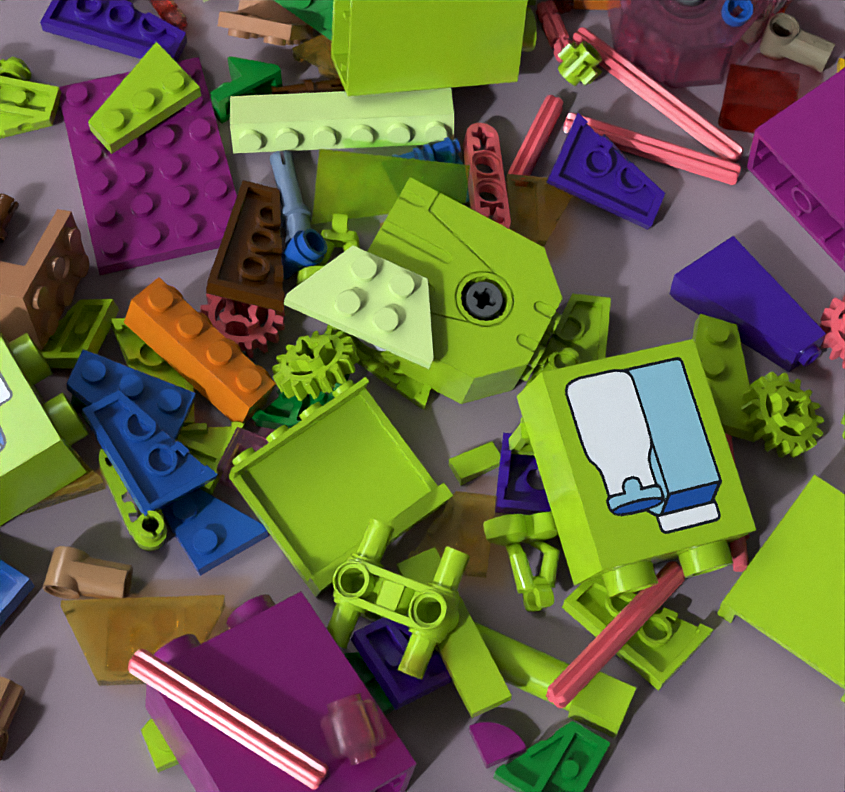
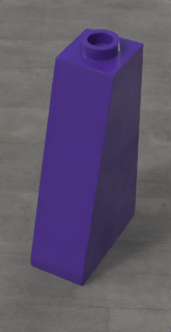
M734 236L674 274L669 295L674 300L698 315L703 314L736 324L740 341L787 372H791L801 364L807 367L821 355L820 347L826 333Z

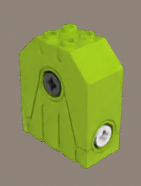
M410 177L367 252L428 278L434 359L430 368L427 369L346 332L345 334L352 338L355 347H359V350L363 353L371 355L374 359L402 371L403 374L423 385L425 383L431 386V389L459 404L512 391L519 379L527 382L562 317V314L556 311L562 300V295L545 248L442 193L438 195V191ZM333 326L330 327L333 329L335 334L341 331L340 329H337Z

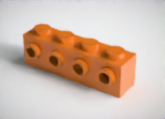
M158 277L131 299L124 324L231 422L245 424L259 408L261 409L266 404L276 385L269 373L262 366L255 365L244 355L235 341L222 335L205 314L197 312L189 305L179 290L167 285Z

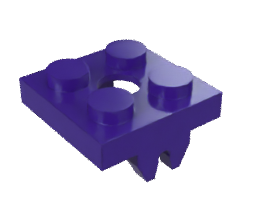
M503 432L494 512L533 515L551 511L545 488L541 490L534 489L527 482V475L532 470L538 469L535 456L511 454L508 439L513 433Z

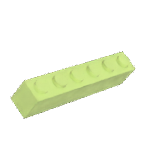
M451 88L358 96H347L345 91L230 96V130L233 153L431 145L444 141L446 137L452 140L454 139Z

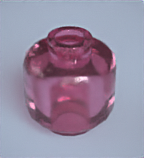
M357 693L327 704L328 712L322 716L320 722L332 757L335 759L349 757L351 766L377 757L375 747L385 742L387 734L375 701L372 699H362L361 693Z

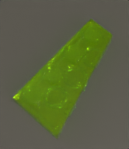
M319 149L312 224L332 222L333 214L336 213L347 214L348 219L389 214L410 177L438 191V195L442 193L464 204L467 199L470 165Z

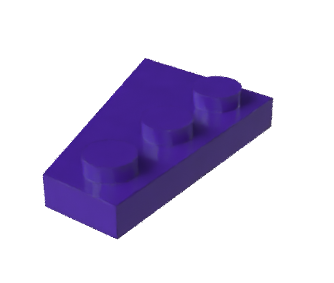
M577 113L546 183L648 230L653 224L665 192L637 166L625 160L612 148L613 144L604 136H599L587 124L588 121Z

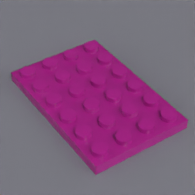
M199 57L177 61L176 63L199 85L201 96L112 154L90 131L88 121L130 72L59 87L62 92L59 98L99 275L214 250L220 247L237 195Z

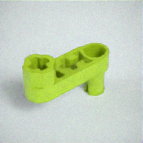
M101 448L99 453L100 471L106 480L129 535L133 536L135 543L142 550L150 552L158 550L164 545L167 537V528L162 510L157 512L147 511V516H144L142 513L138 519L131 522L129 517L137 516L135 506L131 501L124 503L122 500L127 496V488L113 465L109 467L111 462ZM147 524H154L157 526V530L153 535L152 532L145 531L143 527Z

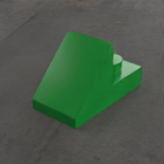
M228 57L229 73L232 81L225 82L210 92L214 114L219 122L222 124L230 120V96L272 95V86H283L281 69L278 65L238 57Z

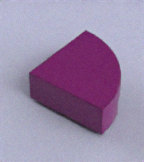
M480 722L469 725L468 730L486 769L526 752L527 747L522 739L506 726L493 722Z

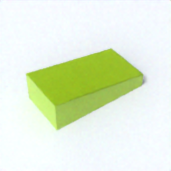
M493 441L450 458L448 466L461 486L499 467L501 454Z

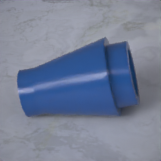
M306 229L297 231L281 253L283 279L287 280L301 269L314 266L323 261L324 254L327 252V244L322 235L316 230Z

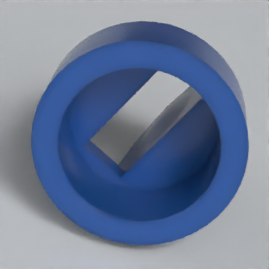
M726 0L721 9L722 19L730 27H740L746 24L753 14L751 0ZM739 6L743 11L735 18L731 14Z

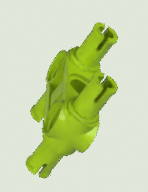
M370 518L357 553H352L351 557L348 556L347 561L341 564L334 573L333 587L335 591L332 597H334L333 602H336V606L326 629L338 646L347 649L360 613L365 614L366 610L410 627L408 631L412 635L397 670L423 680L436 643L441 644L442 640L445 641L447 634L454 630L458 624L460 594L456 592L471 556L446 546L432 583L427 582L424 585L383 569L384 565L380 563L395 528ZM363 574L365 579L364 585L361 590L354 593L352 589L353 581L357 576ZM435 603H440L441 615L435 622L429 623L427 618L428 610Z

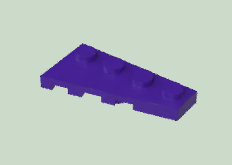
M52 0L40 21L42 30L139 59H142L157 42L177 62L188 42L186 32L151 13L144 14L136 10L133 3L127 0Z

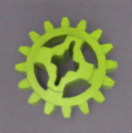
M329 328L323 335H320L318 330H316L310 338L308 335L299 337L296 341L297 345H287L285 347L287 350L286 354L277 355L276 360L278 364L272 366L273 378L280 391L284 392L287 398L296 395L298 401H302L307 394H311L313 399H316L320 391L331 393L333 388L336 387V383H345V374L355 373L356 369L353 364L360 360L357 355L358 351L352 338L346 336L344 331L341 330L335 334L333 329Z
M773 371L755 380L749 385L750 389L743 393V398L748 403L741 407V411L750 415V419L744 423L747 427L755 428L756 432L753 435V439L756 441L762 438L765 441V450L767 452L776 448L778 457L782 458L790 454L792 458H795L816 446V439L823 435V432L817 426L824 422V418L815 413V410L821 406L819 403L811 402L809 397L812 391L810 389L805 391L800 389V379L797 378L793 382H789L787 373L783 372L777 376Z

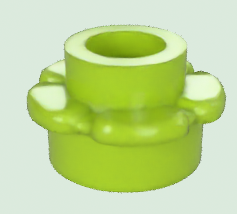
M10 57L7 61L5 59L0 60V76L25 81L31 79L32 73L20 58Z

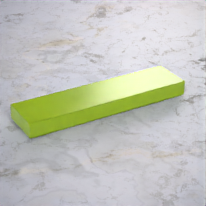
M433 547L397 563V571L400 576L426 585L427 582L432 583L441 557L436 548ZM459 596L458 624L454 630L447 634L445 641L442 640L441 644L436 643V648L471 718H474L510 701L512 695L461 596ZM435 603L428 610L427 618L429 623L435 622L441 615L440 603Z

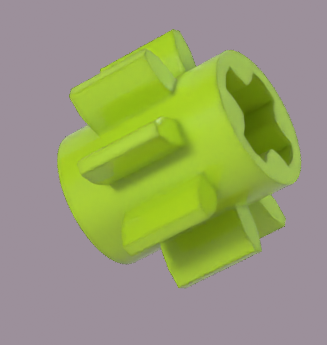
M575 41L572 44L569 42L558 53V56L563 60L558 66V71L565 80L574 86H577L580 82L585 86L588 83L591 84L602 73L597 67L602 61V57L586 41H583L580 45Z

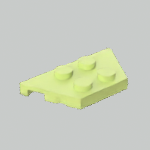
M351 246L288 292L285 297L284 305L427 369L431 366L434 357L428 278L356 246Z

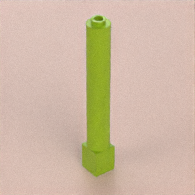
M363 574L357 576L353 581L352 589L354 593L361 590L364 585L365 579ZM367 610L365 614L360 613L361 617L372 622L383 618ZM474 621L505 683L549 702L546 697L548 687L570 664ZM599 671L574 699L562 709L569 711V718L616 738L632 702L636 687Z

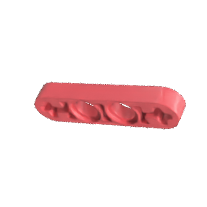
M474 123L467 128L463 141L470 208L487 218L493 215V221L509 229L511 218L499 135L488 124ZM480 140L485 145L484 150H480ZM475 165H487L493 172L483 173ZM479 193H491L497 200L492 202L482 199Z

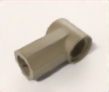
M777 13L771 16L759 44L761 53L768 59L777 61L789 58L821 73L835 46V43L801 29L798 21L786 13Z

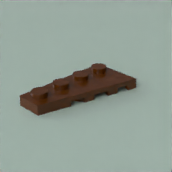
M245 180L242 181L207 281V294L283 312L285 295L283 291L284 275L281 260L282 238H280L281 213L279 189Z

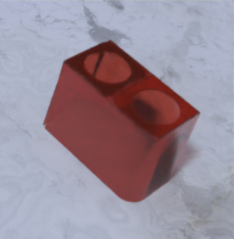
M731 63L724 88L718 125L723 129L754 134L756 128L798 100L800 74Z

